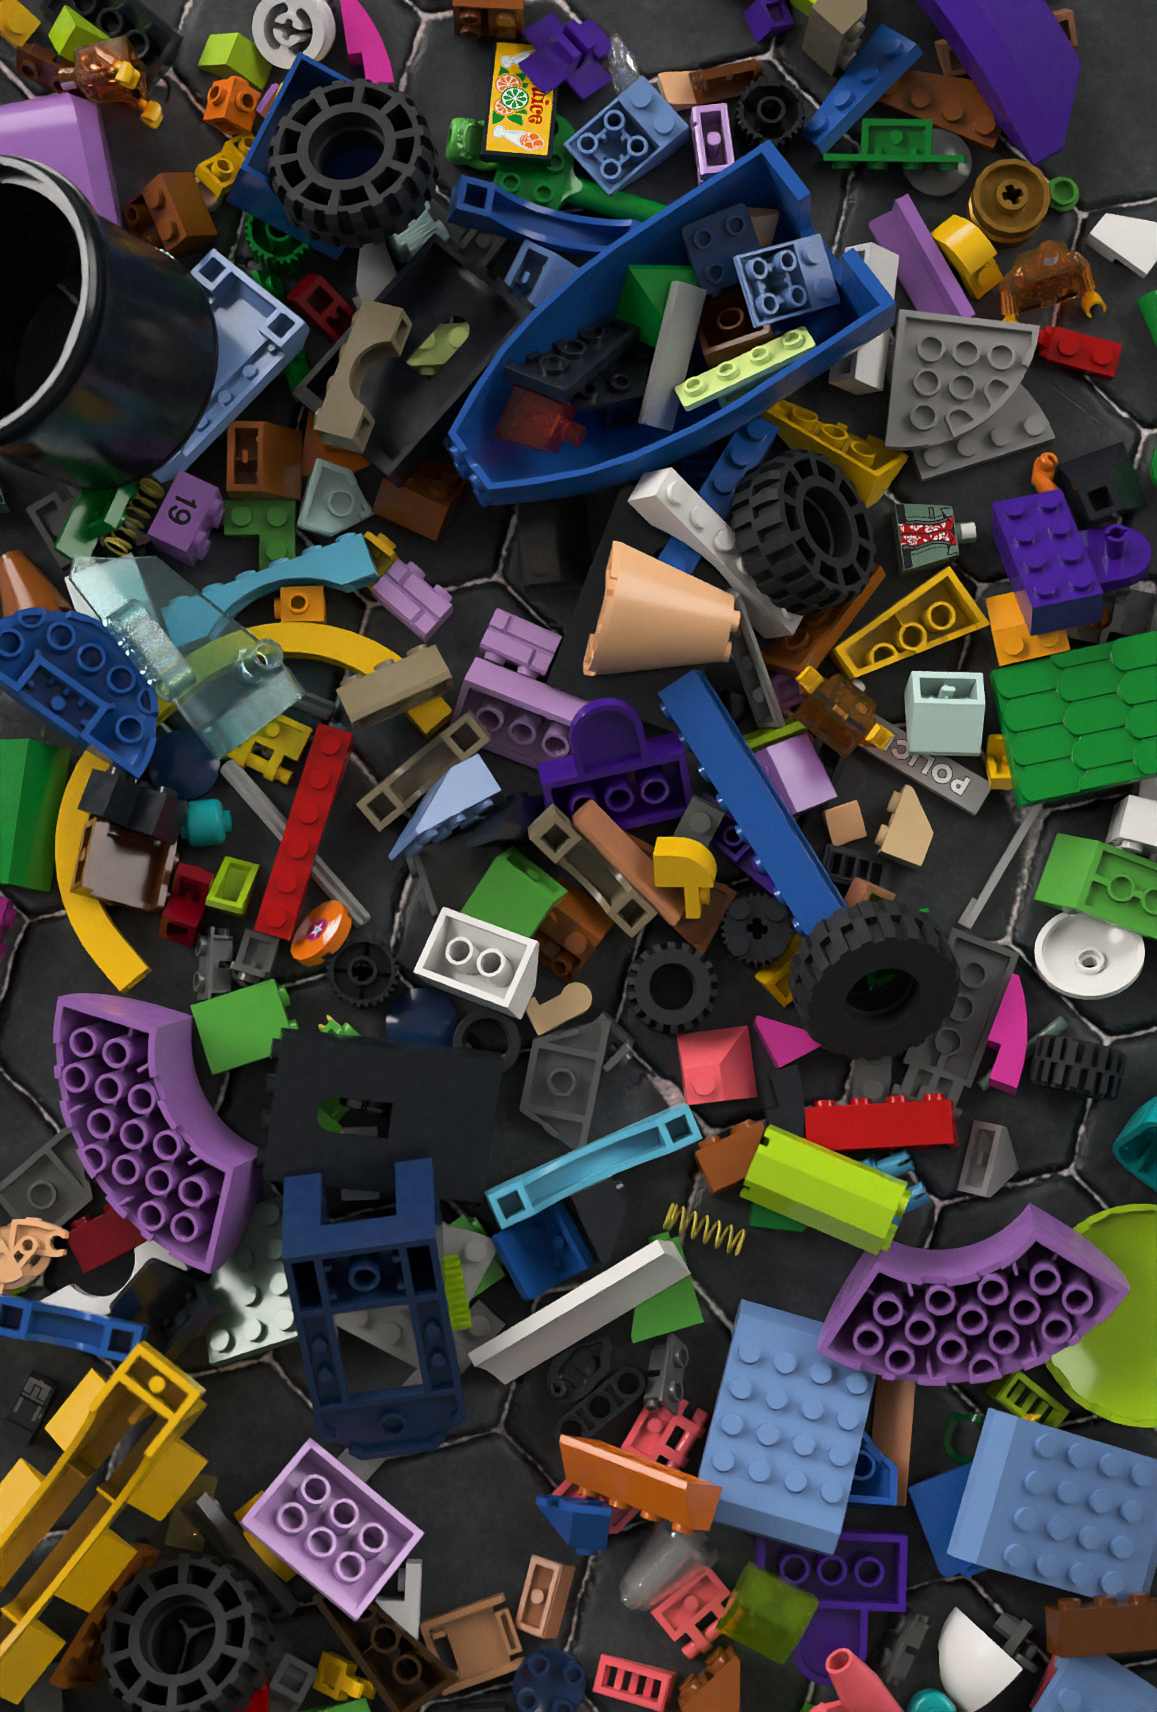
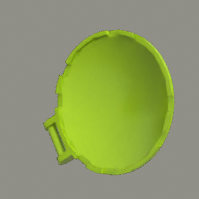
M1130 1204L1101 1211L1088 1217L1073 1228V1230L1094 1244L1114 1262L1128 1280L1130 1292L1113 1313L1100 1325L1097 1324L1088 1333L1083 1335L1081 1341L1073 1347L1068 1346L1052 1355L1051 1359L1045 1362L1061 1388L1074 1401L1090 1412L1114 1423L1133 1427L1154 1428L1157 1427V1205Z

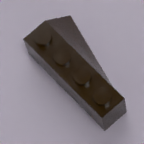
M319 1591L312 1597L317 1607L391 1712H414L460 1679L456 1673L382 1610L374 1600H372L355 1622Z

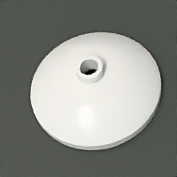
M1071 910L1067 913L1062 912L1044 925L1036 939L1034 954L1039 974L1053 989L1072 998L1096 1000L1122 992L1137 979L1144 965L1145 947L1142 936ZM1087 965H1092V966H1094V967H1092V968H1087V967H1085V966H1087Z

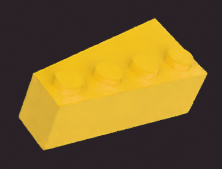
M948 566L829 651L828 655L844 678L849 681L991 624L951 567Z

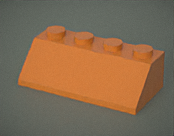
M561 1434L559 1444L566 1481L579 1485V1493L598 1499L600 1494L610 1497V1505L630 1511L631 1506L641 1509V1517L661 1523L664 1518L673 1522L672 1529L684 1534L693 1535L695 1530H710L722 1491L721 1486L600 1440Z

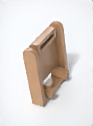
M504 1593L481 1599L419 1622L427 1649L438 1659L440 1657L434 1640L446 1636L447 1633L458 1668L452 1671L460 1679L442 1691L443 1696L515 1671L526 1659L525 1657L512 1661L510 1659V1655L523 1650L509 1608L504 1607L494 1611V1605L506 1601Z

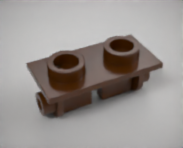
M35 42L32 44L26 43L23 47H17L16 73L52 89L58 94L68 92L80 97V84L86 85L90 78V72L86 71V68L64 57L59 64L54 63L57 60V54L39 46ZM74 81L77 87L76 89L63 90L60 83Z
M755 58L689 73L697 106L740 97L741 91L744 92L746 85L750 87L751 81L757 83L759 80L762 83L761 76L764 75L761 61L757 62Z

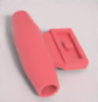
M847 1648L837 1649L832 1652L825 1664L840 1700L825 1704L821 1702L808 1711L904 1712L879 1676Z

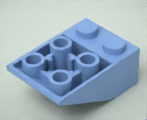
M642 75L568 139L563 146L610 197L663 163L689 140V126Z
M820 233L733 257L754 328L815 313L841 303Z
M525 239L504 282L513 289L514 293L512 296L518 301L525 298L535 307H538L579 268L560 255Z
M479 754L451 767L423 795L388 856L391 861L403 854L406 859L411 858L425 848L424 844L432 840L434 844H437L453 833L451 830L457 826H460L461 829L467 828L480 818L478 815L494 805L492 799L501 791V788Z

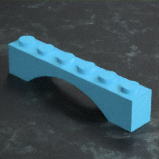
M353 532L346 533L336 538V543L331 545L309 547L302 552L301 556L294 559L280 558L271 562L269 568L262 571H246L235 577L236 580L225 585L214 583L203 588V593L193 597L184 595L172 599L169 602V606L161 608V612L174 649L181 655H185L219 638L225 627L240 611L255 600L280 590V587L313 585L334 588L350 593L378 582L381 578L367 540L362 533L357 535Z
M680 1102L484 1191V1196L497 1225L504 1229L537 1214L550 1205L587 1186L638 1164L672 1153L703 1139L689 1105Z

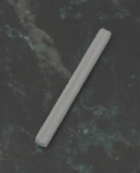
M234 759L229 760L221 767V774L281 842L288 820ZM317 854L311 877L331 900L341 902L350 910L351 913L348 916L352 918L353 926L357 929L361 928L370 920V914Z

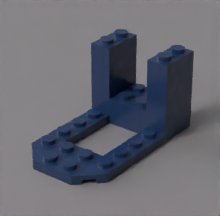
M432 1157L395 1162L396 1215L331 1224L321 1173L284 1178L282 1263L318 1437L330 1444L335 1441L349 1449L350 1455L361 1461L435 1451L444 1441V1435L453 1426L458 1427L467 1417L446 1294L442 1214ZM408 1304L423 1384L350 1394L334 1314Z

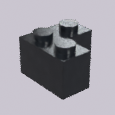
M109 767L108 772L92 769L77 809L94 817L110 820L111 825L122 830L175 846L190 806L177 799L178 792L158 785L156 791L152 790L153 785L135 778L129 781V773L114 767Z

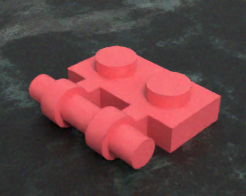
M682 1399L679 1403L678 1416H674L664 1406H661L659 1412L648 1411L645 1403L620 1448L655 1462L659 1455H662L668 1459L666 1466L680 1470L681 1467L685 1468L690 1458L687 1456L697 1438L702 1439L707 1430L704 1426L710 1414L698 1407L691 1420L682 1415L689 1403L685 1399ZM677 1425L685 1431L674 1449L668 1446L666 1442Z
M708 1563L704 1564L650 1610L651 1614L674 1642L685 1633L692 1639L681 1649L690 1661L701 1651L705 1654L713 1647L711 1643L726 1630L731 1632L738 1626L737 1621L747 1613L739 1601L727 1610L724 1608L721 1602L731 1592ZM712 1611L717 1619L701 1632L695 1624Z

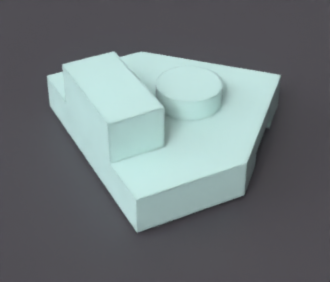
M317 458L305 488L296 527L330 538L372 517L375 513L372 512L369 502L366 501L357 484L358 481L351 469Z

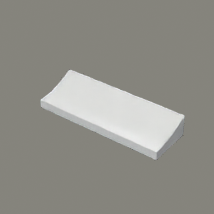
M656 1240L468 1353V1356L474 1367L487 1370L506 1385L691 1273L673 1241Z

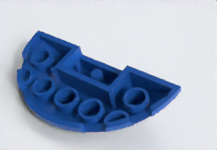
M45 607L17 610L13 615L0 619V689L72 742L111 766L125 771L131 777L139 780L149 763L156 744V721L159 709L155 687L150 684L147 674L143 669L144 663L134 648L120 634L103 622L73 610L60 612L48 611Z

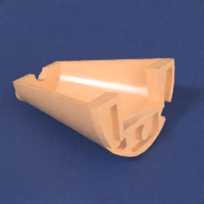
M613 541L606 568V591L595 634H590L583 661L584 675L598 676L716 662L728 663L732 643L728 641L730 632H737L740 621V611L734 610V595L622 542Z

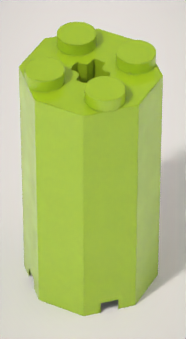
M770 1124L764 1134L766 1137L764 1144H760L755 1153L743 1184L745 1187L741 1190L740 1197L877 1256L880 1250L887 1253L898 1228V1225L893 1224L892 1220L894 1216L902 1218L912 1191L906 1189L908 1183Z

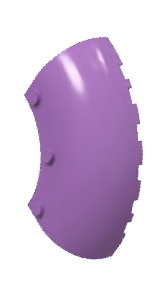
M75 993L58 997L53 1028V1043H56L57 1057L54 1074L55 1079L58 1078L62 1095V1100L59 1101L61 1112L67 1129L71 1128L73 1137L79 1147L76 1152L91 1179L95 1178L107 1194L105 1199L123 1219L128 1218L141 1231L140 1235L149 1242L155 1241L161 1247L170 1251L169 1255L187 1265L209 1274L216 1271L226 1263L240 1243L253 1215L263 1179L262 1168L256 1167L258 1147L234 1133L220 1119L209 1104L200 1086L192 1053L194 1016L149 1002L114 995Z
M1029 1203L1023 1212L1003 1230L972 1245L946 1250L915 1248L892 1241L887 1253L880 1250L877 1256L864 1251L828 1312L817 1341V1352L844 1366L857 1371L862 1369L870 1373L882 1375L883 1379L891 1381L895 1379L915 1381L917 1385L946 1386V1383L970 1381V1384L988 1382L1003 1378V1375L1023 1368L1026 1371L1049 1361L1052 1355L1068 1346L1073 1347L1081 1341L1083 1335L1088 1333L1097 1324L1100 1325L1113 1313L1130 1292V1286L1122 1271L1094 1244L1063 1222Z

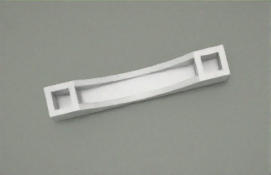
M672 467L644 473L629 497L628 502L652 526L686 543L708 560L728 581L732 589L741 594L751 625L765 639L794 635L804 615L788 613L786 609L778 608L770 602L771 599L767 595L759 591L756 587V582L752 576L748 575L744 568V561L741 554H738L735 546V533L732 532L730 526Z

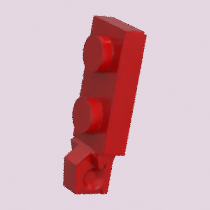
M1046 326L1044 330L1039 329L1035 350L1039 351L1037 357L1044 359L1046 364L1112 381L1123 344L1057 326Z

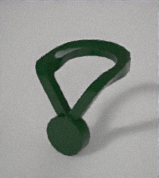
M953 1412L948 1416L942 1444L945 1453L951 1460L960 1464H968L973 1462L975 1456L974 1453L972 1456L963 1457L956 1454L952 1449L951 1436L958 1422L962 1420L983 1428L986 1417L972 1412H968V1415Z

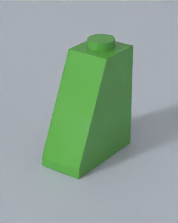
M668 1231L648 1237L649 1244L656 1240L673 1241L687 1266L678 1236L670 1238ZM690 1275L633 1308L630 1337L633 1343L704 1322Z

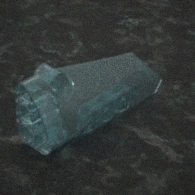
M157 556L124 558L73 557L68 578L155 693L164 701L174 704L217 761L237 748L308 693L289 667L286 668L283 664V650L276 641L272 639H257ZM257 653L265 658L266 665L258 660Z

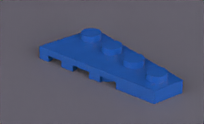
M880 24L855 61L849 66L805 126L801 137L808 145L825 154L923 54L922 50L913 41Z

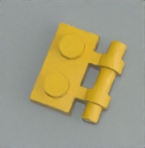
M248 699L232 730L235 734L244 737L241 747L228 742L224 748L223 755L234 759L242 768L248 766L263 773V778L274 782L276 779L288 785L293 772L281 767L285 757L299 763L314 730ZM256 743L274 751L270 760L253 753Z

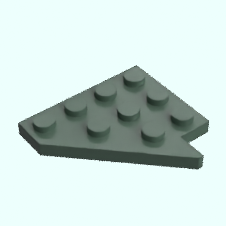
M284 1195L256 1204L249 1225L237 1248L226 1263L214 1271L208 1281L219 1310L196 1337L206 1334L209 1364L219 1367L299 1341L282 1263Z

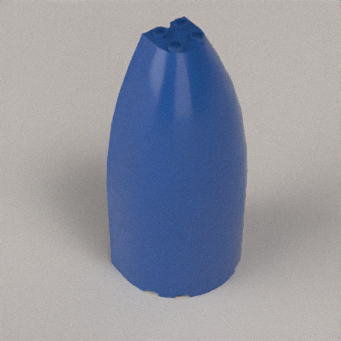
M770 139L617 239L583 265L536 307L498 350L472 389L448 432L452 447L448 449L454 460L452 463L464 481L469 479L474 488L472 491L483 508L489 505L541 502L589 494L637 480L644 473L659 470L695 454L740 429L893 326L896 302L856 250L852 248L841 255L840 263L823 241L841 303L798 317L795 321L790 319L770 324L775 339L788 331L802 326L806 327L816 344V348L798 360L784 366L783 370L735 402L721 409L717 399H714L691 411H686L680 401L673 431L644 424L604 431L599 422L601 409L575 414L560 451L556 454H551L532 446L534 443L539 444L541 440L547 442L546 439L548 437L551 439L556 437L554 433L558 432L557 426L561 425L559 422L563 420L561 418L562 415L558 414L560 410L556 408V401L534 391L527 407V414L522 419L514 440H507L528 388L503 379V366L511 362L518 365L526 362V355L536 350L541 353L547 352L552 349L553 342L561 338L574 339L577 337L578 330L609 315L614 317L627 265L691 266L680 235V229L683 225L734 204L742 203L746 207L778 209L780 212L772 245L770 246L818 234L811 226V192ZM696 333L692 351L704 373L709 371ZM548 412L560 418L552 436H549L538 430L531 416ZM574 426L586 431L581 445L568 440Z

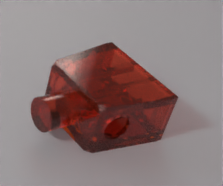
M515 384L493 436L510 445L557 455L563 442L579 447L585 438L586 427L573 422L577 408L569 402L554 401L548 396Z

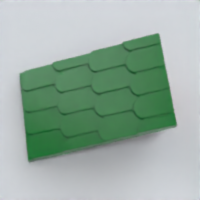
M1157 631L1119 638L1113 642L1056 653L1049 657L1004 666L1000 669L992 670L989 674L1018 809L1157 777Z

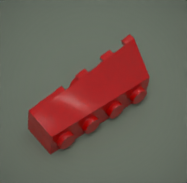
M943 1093L924 1094L923 1101L909 1102L908 1096L886 1097V1103L872 1104V1098L850 1099V1105L836 1106L835 1100L814 1101V1107L804 1108L806 1140L839 1154L861 1153L862 1149H869L870 1152L897 1151L898 1147H906L907 1150L929 1151L935 1148V1145L946 1144L947 1150L960 1149L954 1102L951 1099H945V1094Z

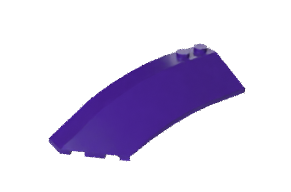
M916 0L976 85L992 111L995 122L1029 163L1037 167L1063 151L1082 62L1044 0Z

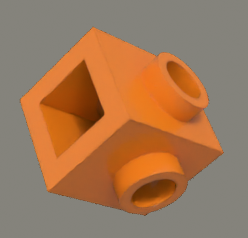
M230 76L229 79L214 81L208 92V103L203 121L228 135L249 133L257 117L255 109L259 104L261 93L250 87L247 80L238 76Z

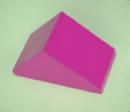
M758 1015L754 1018L753 1026L776 1069L821 1046V1044L815 1042L808 1035L807 1030Z

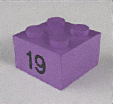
M179 470L147 533L155 549L194 567L197 559L203 560L211 544V541L207 539L213 527L218 529L221 526L227 511L223 508L225 504L219 488Z

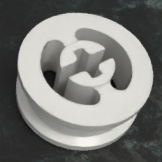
M262 0L253 16L252 32L258 50L267 61L283 69L291 68L298 52H301L300 45L302 43L308 42L311 39L307 49L301 53L319 62L328 54L335 39L336 27L334 16L325 0ZM287 4L288 11L277 17L280 9ZM292 22V26L299 30L313 28V34H296L295 29L287 26L275 28V23L286 24Z

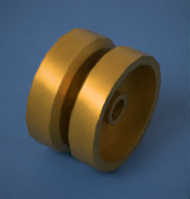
M1015 158L998 160L987 166L977 178L966 207L967 220L983 232L993 247L999 249L1017 248L1028 242L1039 229L1051 199L1049 184L1042 172L1029 162Z

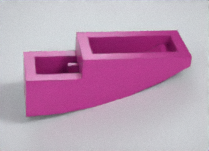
M340 0L350 68L364 66L366 79L371 80L375 84L383 82L395 88L390 60L382 38L372 19L358 0Z
M1012 973L987 1040V1048L999 1052L989 1077L988 1086L1016 1096L1027 1046V1013L1020 977Z

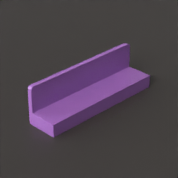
M908 194L896 199L891 211L869 222L868 227L878 245L899 255L897 279L915 311L975 317L976 313Z

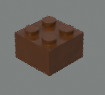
M742 287L704 300L697 335L709 370L775 339L770 324L756 328L753 327Z

